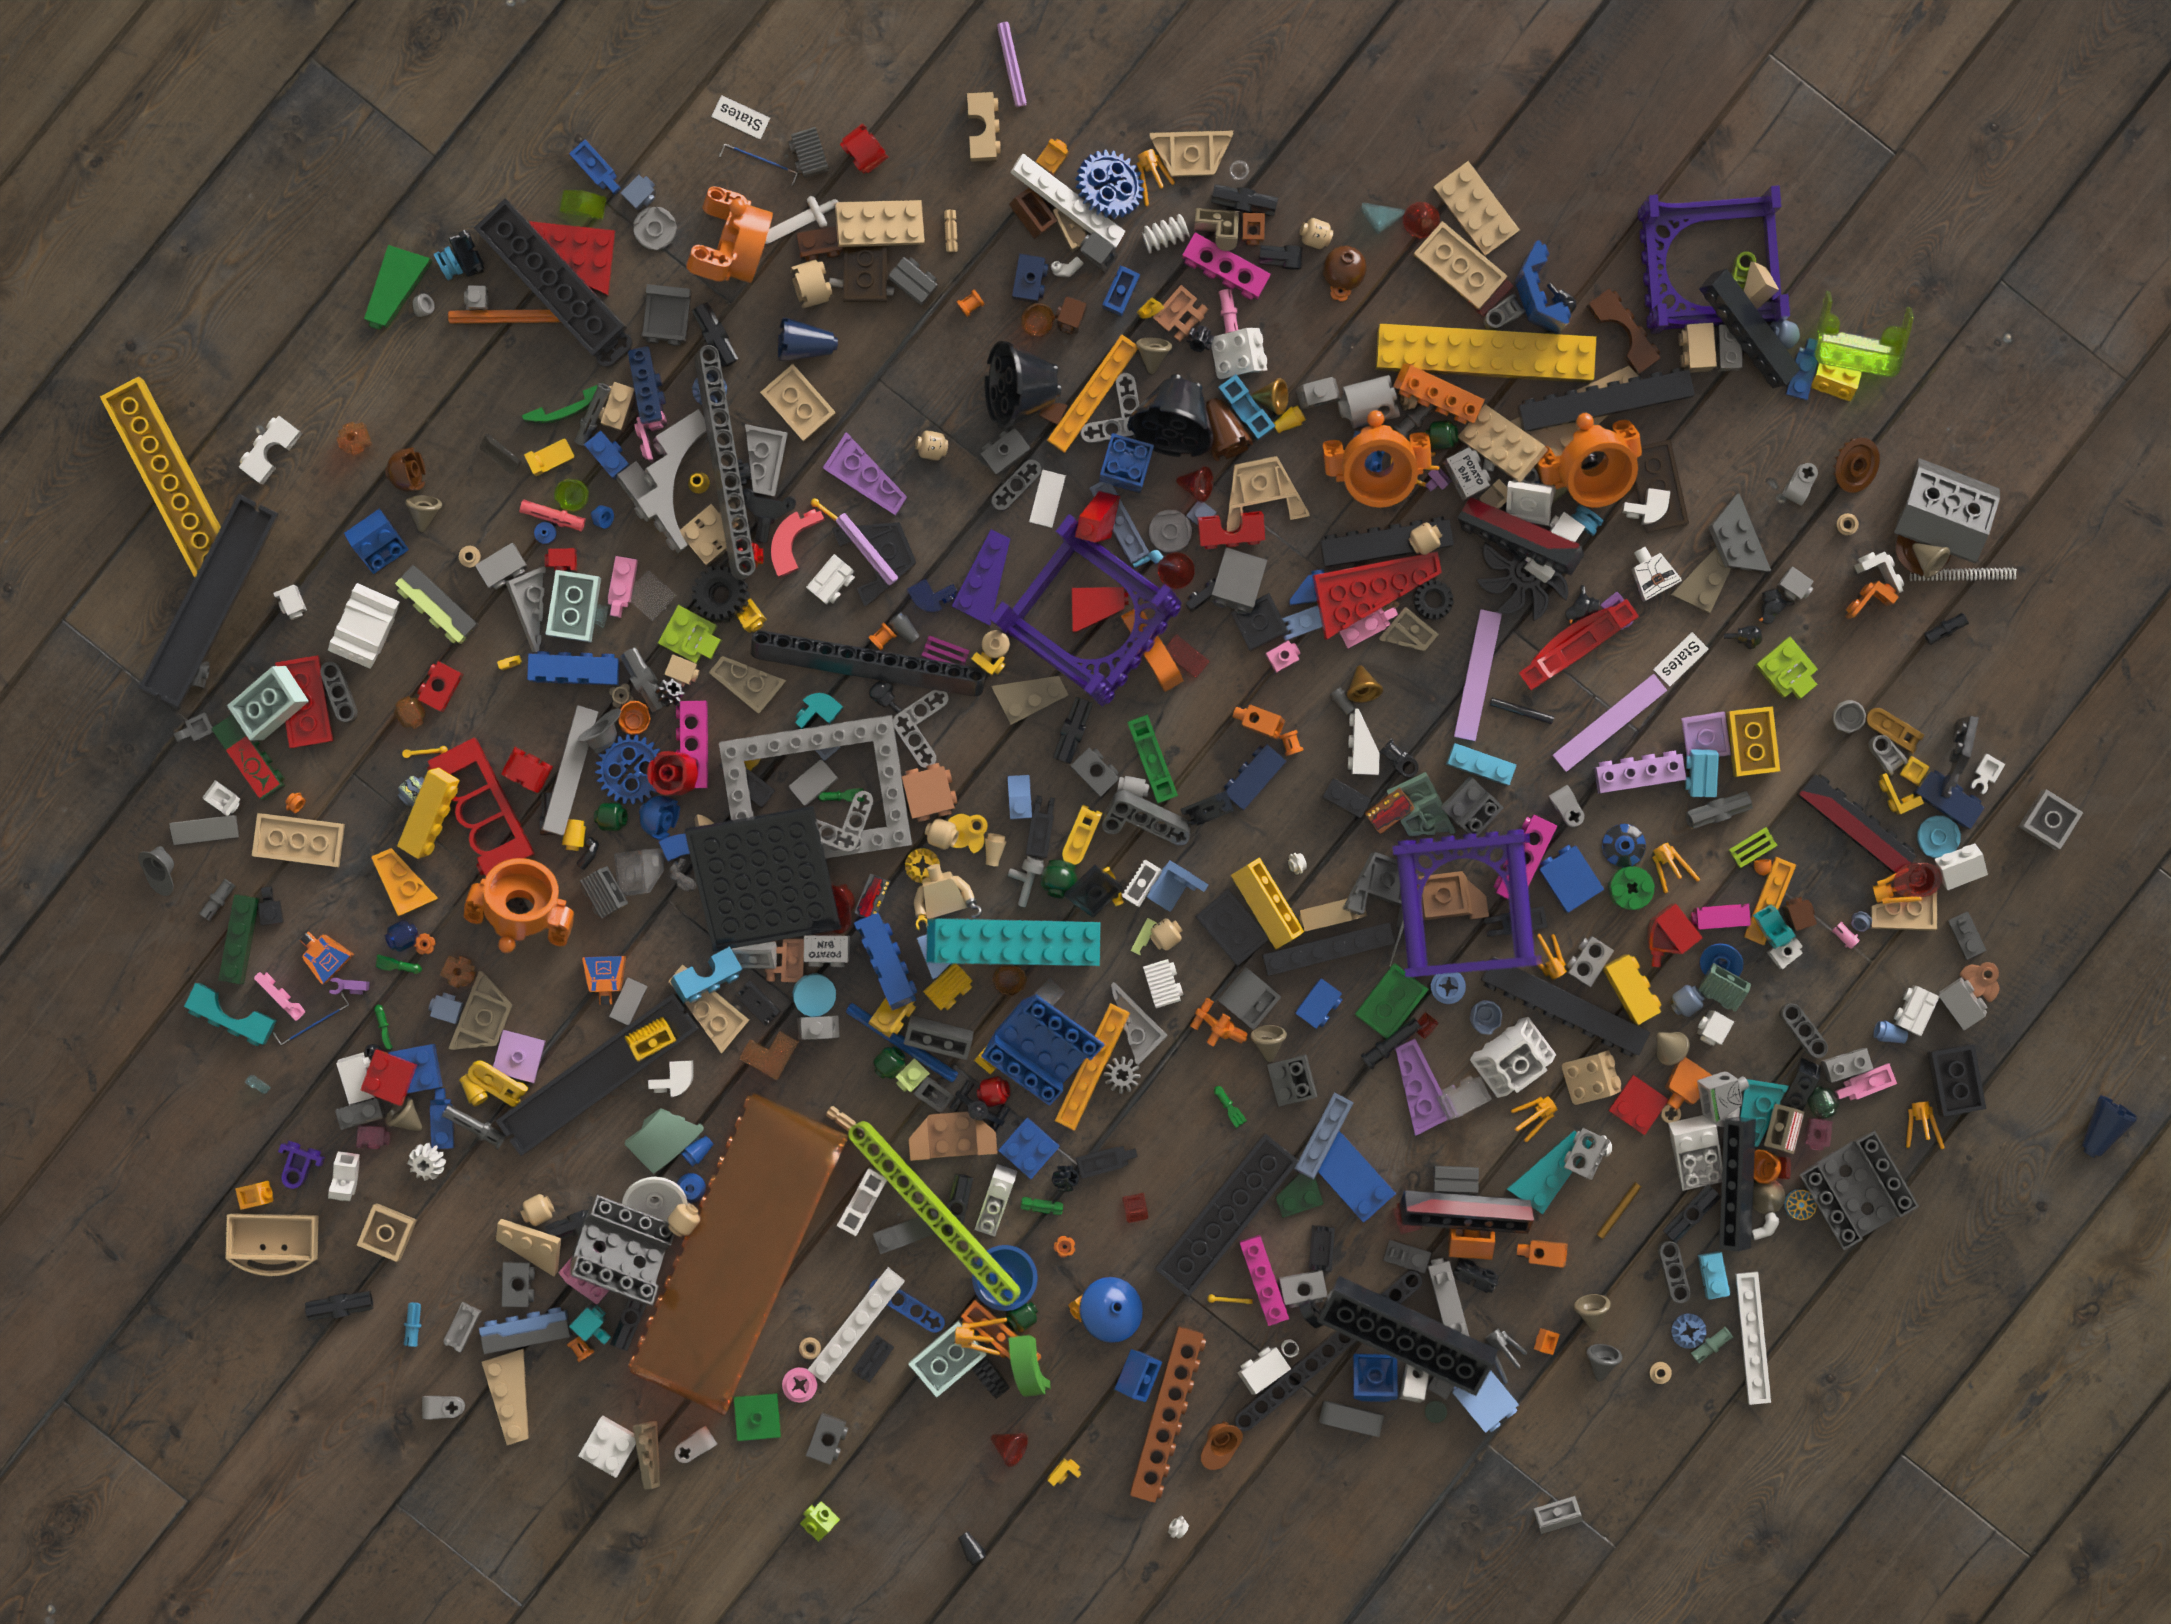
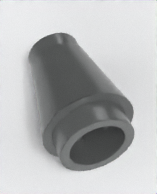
M899 612L888 623L892 631L910 644L920 636L906 614L903 615Z

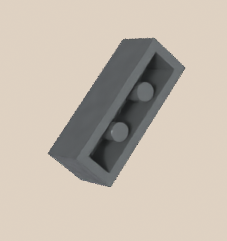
M911 1015L904 1044L967 1060L974 1031Z

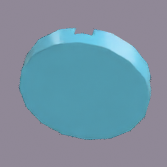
M1932 816L1920 824L1916 840L1920 850L1925 855L1931 858H1939L1944 854L1956 851L1960 844L1961 833L1957 824L1948 817Z
M812 973L801 977L793 989V1001L796 1008L807 1016L815 1017L827 1013L833 1007L836 1000V989L833 983L825 975L819 973Z

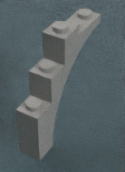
M699 409L655 436L653 447L658 455H663V458L647 467L644 471V480L649 487L653 486L654 489L636 500L634 504L636 506L634 510L640 519L644 518L646 522L653 518L655 519V527L660 533L663 532L666 535L668 546L672 551L676 550L677 553L685 550L688 545L679 530L675 518L673 486L678 466L684 454L692 444L707 433L705 419Z

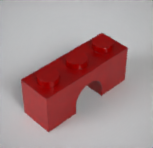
M1262 511L1240 513V525L1233 531H1226L1221 528L1219 515L1197 517L1199 544L1204 546L1205 549H1214L1220 544H1226V547H1236L1241 542H1247L1248 545H1257L1261 543L1260 541L1265 540L1264 514Z

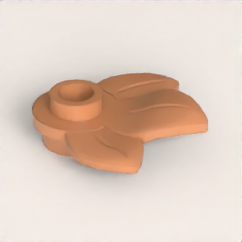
M1985 962L1980 966L1971 964L1960 972L1959 975L1963 979L1968 980L1975 990L1973 993L1976 998L1983 995L1988 1002H1992L1999 993V984L1997 982L1999 970L1995 964ZM1989 970L1992 972V975L1990 977L1984 976V972Z

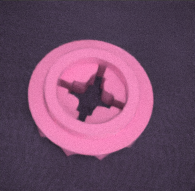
M794 1368L783 1378V1392L791 1401L799 1403L808 1401L816 1392V1378L807 1368ZM794 1377L799 1381L807 1379L803 1385L806 1392L800 1388L792 1391L796 1385Z

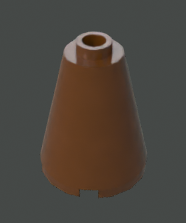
M1213 398L1206 402L1213 433V443L1211 446L1213 459L1221 461L1219 457L1225 456L1227 460L1248 450L1247 445H1253V440L1224 400Z

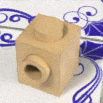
M672 654L665 675L673 678L675 682L684 687L685 683L691 685L692 681L696 682L700 670L697 669V664Z

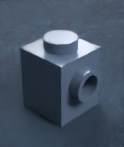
M638 175L621 194L639 211L644 205L647 207L655 199L654 195L656 192L653 189L655 184L647 176L642 178Z
M443 992L442 996L436 995L435 999H431L428 1011H431V1017L458 1024L464 1003L455 1000L456 996Z

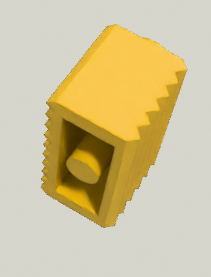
M953 963L923 992L940 1010L945 1008L948 1011L957 1002L954 998L959 993L964 996L972 988L970 983L973 980L957 963Z
M663 1017L648 1023V1026L644 1025V1028L641 1027L636 1032L633 1031L632 1034L629 1033L628 1036L625 1035V1040L637 1062L676 1042L669 1025Z

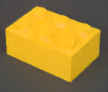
M1773 706L1726 712L1733 777L1779 772L1780 763Z
M1622 955L1606 964L1602 970L1632 1023L1639 1025L1661 1012L1659 1007L1662 1005L1656 995H1651L1648 989L1651 985L1645 975L1642 976L1637 969L1640 966L1635 957Z

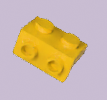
M1821 356L1811 388L1851 401L1858 388L1862 369Z

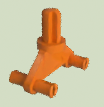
M1206 998L1201 1008H1197L1196 1016L1190 1026L1198 1030L1202 1021L1205 1020L1213 1030L1206 1041L1211 1046H1215L1219 1037L1223 1039L1230 1038L1239 1043L1247 1040V1032L1235 1027L1234 1023L1230 1021L1231 1018L1222 1014L1220 1020H1217L1208 1014L1214 1003L1211 999Z

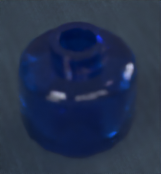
M401 920L389 926L384 937L391 950L395 949L397 952H402L416 945L415 936L419 934L413 923L409 925L407 921Z

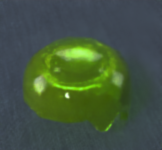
M569 478L559 482L555 487L554 499L561 505L562 509L575 512L583 509L588 503L589 491L582 481Z

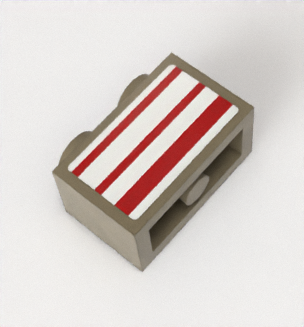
M1775 1104L1764 1146L1794 1154L1805 1112Z

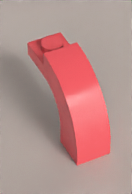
M811 510L803 514L805 518L802 519L798 512H795L788 516L777 528L772 540L771 558L779 578L799 570L792 552L794 539L804 529L825 521L821 511Z

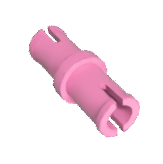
M1228 289L1219 291L1222 307L1220 314L1224 319L1225 333L1239 330L1236 319L1238 312L1237 308L1234 307L1232 289H1229V291Z

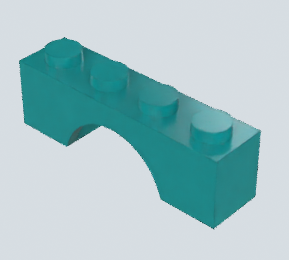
M195 983L184 1007L189 1009V1014L198 1018L202 1015L208 1018V1023L216 1027L223 1025L228 1028V1033L237 1037L240 1034L248 1037L247 1042L255 1046L267 1043L277 1020L259 1011H254L251 1015L241 1020L229 1017L220 1007L219 992L201 983Z

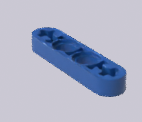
M879 1278L871 1282L870 1289L873 1287V1285L877 1282ZM900 1288L896 1293L903 1295L904 1303L896 1306L892 1303V1298L887 1303L891 1308L931 1332H939L944 1327L945 1319L939 1312ZM913 1305L922 1307L923 1313L921 1316L914 1317L911 1315L910 1309ZM927 1310L931 1312L928 1315L930 1318H940V1327L935 1326L932 1328L931 1322L927 1319L925 1323L920 1321L925 1317Z

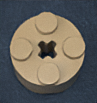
M812 260L790 267L791 273L795 272L796 276L792 278L798 300L799 302L804 301L802 304L803 309L829 301L832 289L829 282L825 283L824 274H826L822 261Z

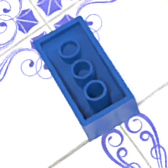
M1339 1131L1318 1173L1364 1223L1396 1193Z

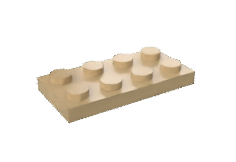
M1469 161L1433 187L1484 257L1520 231Z
M921 200L835 203L838 247L923 245L925 243Z
M1443 221L1414 252L1416 258L1478 310L1484 306L1508 278L1505 273Z
M1486 404L1481 408L1475 423L1469 422L1458 435V439L1476 450L1478 454L1518 482L1525 478L1548 451L1545 445Z
M257 813L252 856L339 867L345 824Z

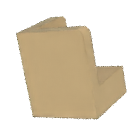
M1498 479L1479 500L1499 509L1507 502V486Z

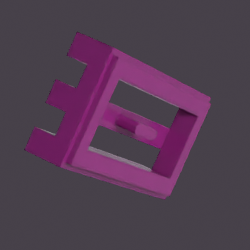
M929 636L921 656L931 660L952 663L928 654V650H932L961 661L960 665H965L970 650ZM931 642H935L937 644L959 651L961 653H964L963 657H961L948 651L931 646Z

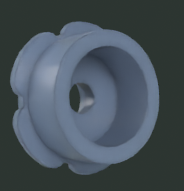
M1859 911L1852 915L1851 924L1855 930L1864 932L1871 927L1872 918L1866 912Z

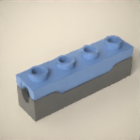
M561 1307L548 1309V1314L540 1315L539 1311L527 1313V1318L519 1319L518 1315L505 1318L506 1322L497 1323V1320L486 1321L484 1326L479 1328L484 1354L572 1336L567 1310L561 1311Z

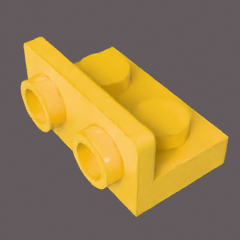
M885 998L868 1024L890 1038L893 1032L896 1035L904 1025L901 1022L905 1015L910 1017L916 1006L913 1005L914 1002L892 1010Z

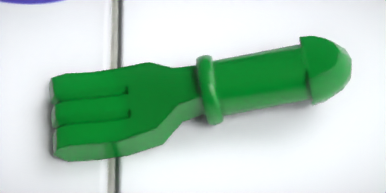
M848 789L843 793H840V791L822 792L817 798L822 802L841 801V799L852 802L854 796L858 792L864 791V789ZM858 797L857 801L864 802V798Z
M377 955L376 967L388 971L398 969V971L402 970L414 974L422 971V967L419 964L406 963L402 960L397 961L394 958Z
M376 1005L374 1009L379 1024L378 1028H382L383 1043L387 1049L392 1050L393 1046L389 1040L387 1027L389 1024L387 1023L382 1005Z
M1216 1086L1214 1094L1223 1104V1108H1227V1115L1234 1126L1238 1128L1247 1122L1241 1111L1237 1107L1232 1106L1233 1102L1230 1101L1224 1089Z

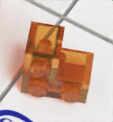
M779 1031L770 1049L750 1039L739 1059L778 1080L800 1041L782 1031Z

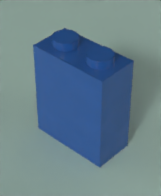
M1567 845L1558 851L1560 855L1552 859L1550 856L1540 862L1542 867L1538 869L1565 913H1569L1604 890L1577 846L1570 847V845Z

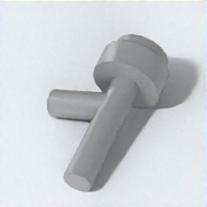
M1027 856V859H1024L1022 869L1026 870L1027 874L1014 869H1010L1008 872V877L1024 882L1018 905L1021 907H1026L1035 874H1042L1044 870V860Z

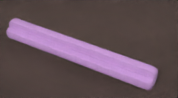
M1003 22L999 23L997 28L1016 107L1026 105V98L1009 23Z
M845 513L840 515L836 519V523L888 585H892L897 581L898 576Z

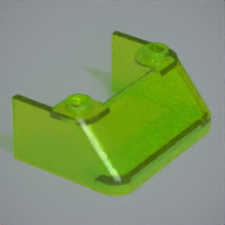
M1826 291L1817 328L1815 345L1817 361L1824 365L1885 377L1896 376L1901 370L1914 320L1912 308L1907 307L1902 327H1887L1882 333L1881 340L1839 332L1840 320L1835 314L1830 313L1833 301L1831 292Z

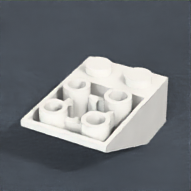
M1704 1115L1668 1123L1682 1190L1722 1182L1723 1165L1716 1124Z

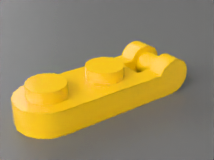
M1082 805L1062 852L1064 861L1074 865L1082 861L1103 814L1100 811L1094 812L1088 809L1089 807L1086 805ZM1084 817L1092 820L1090 826L1082 823Z
M484 1061L474 1062L468 1070V1076L472 1082L512 1107L517 1106L521 1101L520 1097L524 1096L528 1091L525 1084L516 1082ZM507 1089L512 1090L513 1094L508 1093Z

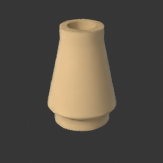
M989 833L988 837L985 838L986 865H999V860L1006 845L1004 835Z

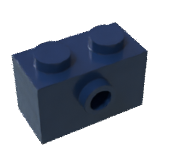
M1019 254L1012 299L1038 303L1039 298L1043 299L1045 286L1041 285L1042 277H1047L1049 264H1045V258Z

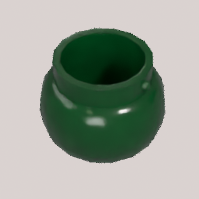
M1049 860L1048 866L1041 875V886L1047 891L1048 896L1059 899L1064 898V893L1077 882L1076 866L1062 860Z

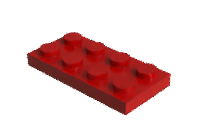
M319 655L276 662V666L287 667L309 701L285 721L289 748L334 741L324 682L320 673L321 663Z

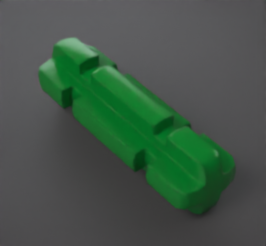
M1023 1197L1021 1209L1027 1211L1033 1209L1034 1212L1047 1214L1053 1212L1054 1215H1062L1063 1203L1055 1202L1053 1204L1048 1200L1034 1199L1033 1201L1031 1198Z

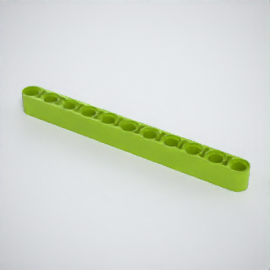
M861 1121L852 1126L848 1135L853 1144L995 1299L1005 1306L1016 1301L1020 1296V1288L872 1125ZM857 1128L863 1129L864 1137H860L857 1134ZM872 1144H876L879 1147L878 1154L873 1152ZM887 1160H891L893 1162V1170L887 1167ZM901 1176L908 1178V1186L901 1182ZM916 1192H920L923 1195V1202L917 1200ZM931 1208L938 1211V1218L931 1215ZM946 1224L952 1226L953 1234L945 1230ZM961 1240L968 1244V1250L961 1248ZM975 1257L982 1259L983 1266H978L975 1263ZM990 1273H994L997 1276V1282H993L990 1279ZM1004 1289H1009L1013 1297H1006Z

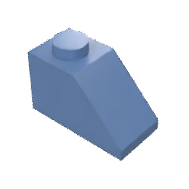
M1029 775L1008 776L1010 819L1032 818Z

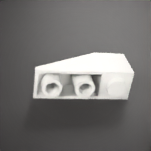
M1355 708L1354 713H1350L1349 726H1353V735H1349L1348 748H1352V757L1348 756V769L1351 770V774L1379 775V751L1359 709Z
M997 1164L975 1230L995 1237L1015 1181L1016 1170Z

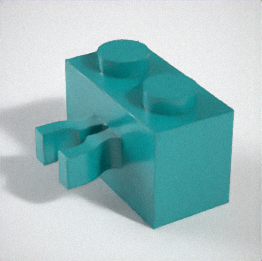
M591 1304L569 1326L584 1341L595 1335L605 1344L611 1338L600 1327L607 1318L604 1316L606 1312L598 1305L593 1306Z

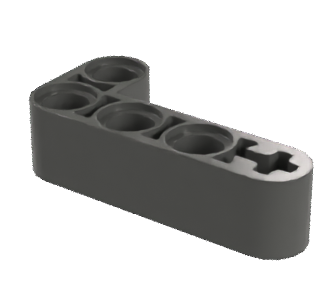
M1125 790L1116 792L1104 812L1102 827L1108 834L1118 833L1127 821L1176 845H1184L1190 838L1191 826L1187 824V819Z

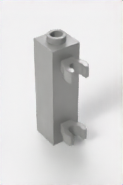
M1443 1257L1433 1259L1427 1268L1442 1324L1469 1336L1450 1261H1444Z

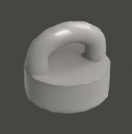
M420 294L414 298L413 310L417 317L427 316L434 311V302L429 295Z

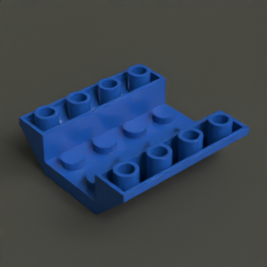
M1538 240L1527 254L1514 282L1523 307L1526 310L1525 313L1528 321L1553 334H1561L1570 323L1571 314L1567 306L1564 307L1563 302L1545 307L1547 299L1545 293L1539 290L1538 283H1540V279L1537 273L1540 272L1548 261L1549 252L1546 245H1542L1541 241Z
M1036 994L1022 1000L995 1030L982 1054V1058L1050 1106L1063 1092V1083L1086 1058L1091 1061L1105 1044Z

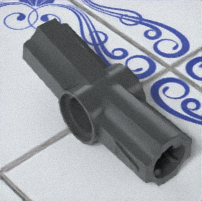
M634 647L624 652L620 658L631 676L630 680L637 692L642 694L652 713L665 706L666 704L658 701V694L655 693L659 688L658 680L651 668L647 667L638 649Z
M1745 791L1727 798L1722 797L1708 802L1702 807L1691 809L1685 812V819L1692 830L1712 822L1714 824L1729 819L1732 815L1753 809L1748 792Z

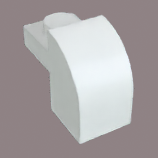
M1649 488L1646 490L1644 505L1625 502L1622 504L1621 513H1625L1627 518L1639 519V516H1642L1641 525L1652 524L1666 513L1670 491Z
M693 1061L669 1062L670 1079L648 1080L649 1089H654V1093H665L667 1088H670L671 1097L684 1093L693 1081Z
M338 1151L334 1162L333 1180L328 1198L340 1201L351 1200L357 1186L360 1154Z

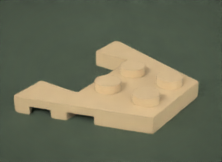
M1277 456L1234 465L1226 531H1233L1239 527L1240 513H1243V506L1286 498L1290 520L1310 516Z

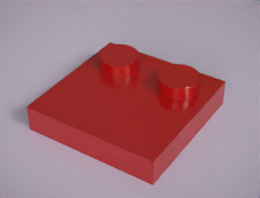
M375 1049L360 1090L402 1106L417 1064Z
M1632 1075L1608 1111L1645 1135L1669 1099Z

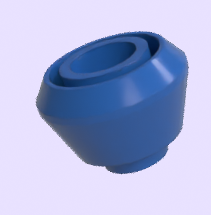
M685 1174L677 1182V1185L686 1195L687 1203L697 1202L705 1194V1182L697 1174Z

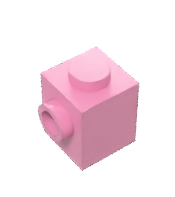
M1288 640L1265 655L1275 673L1297 662L1299 660L1298 655L1301 653L1296 644H1291Z

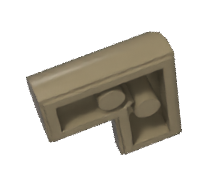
M1196 208L1194 230L1216 232V246L1223 251L1233 250L1238 241L1239 211Z

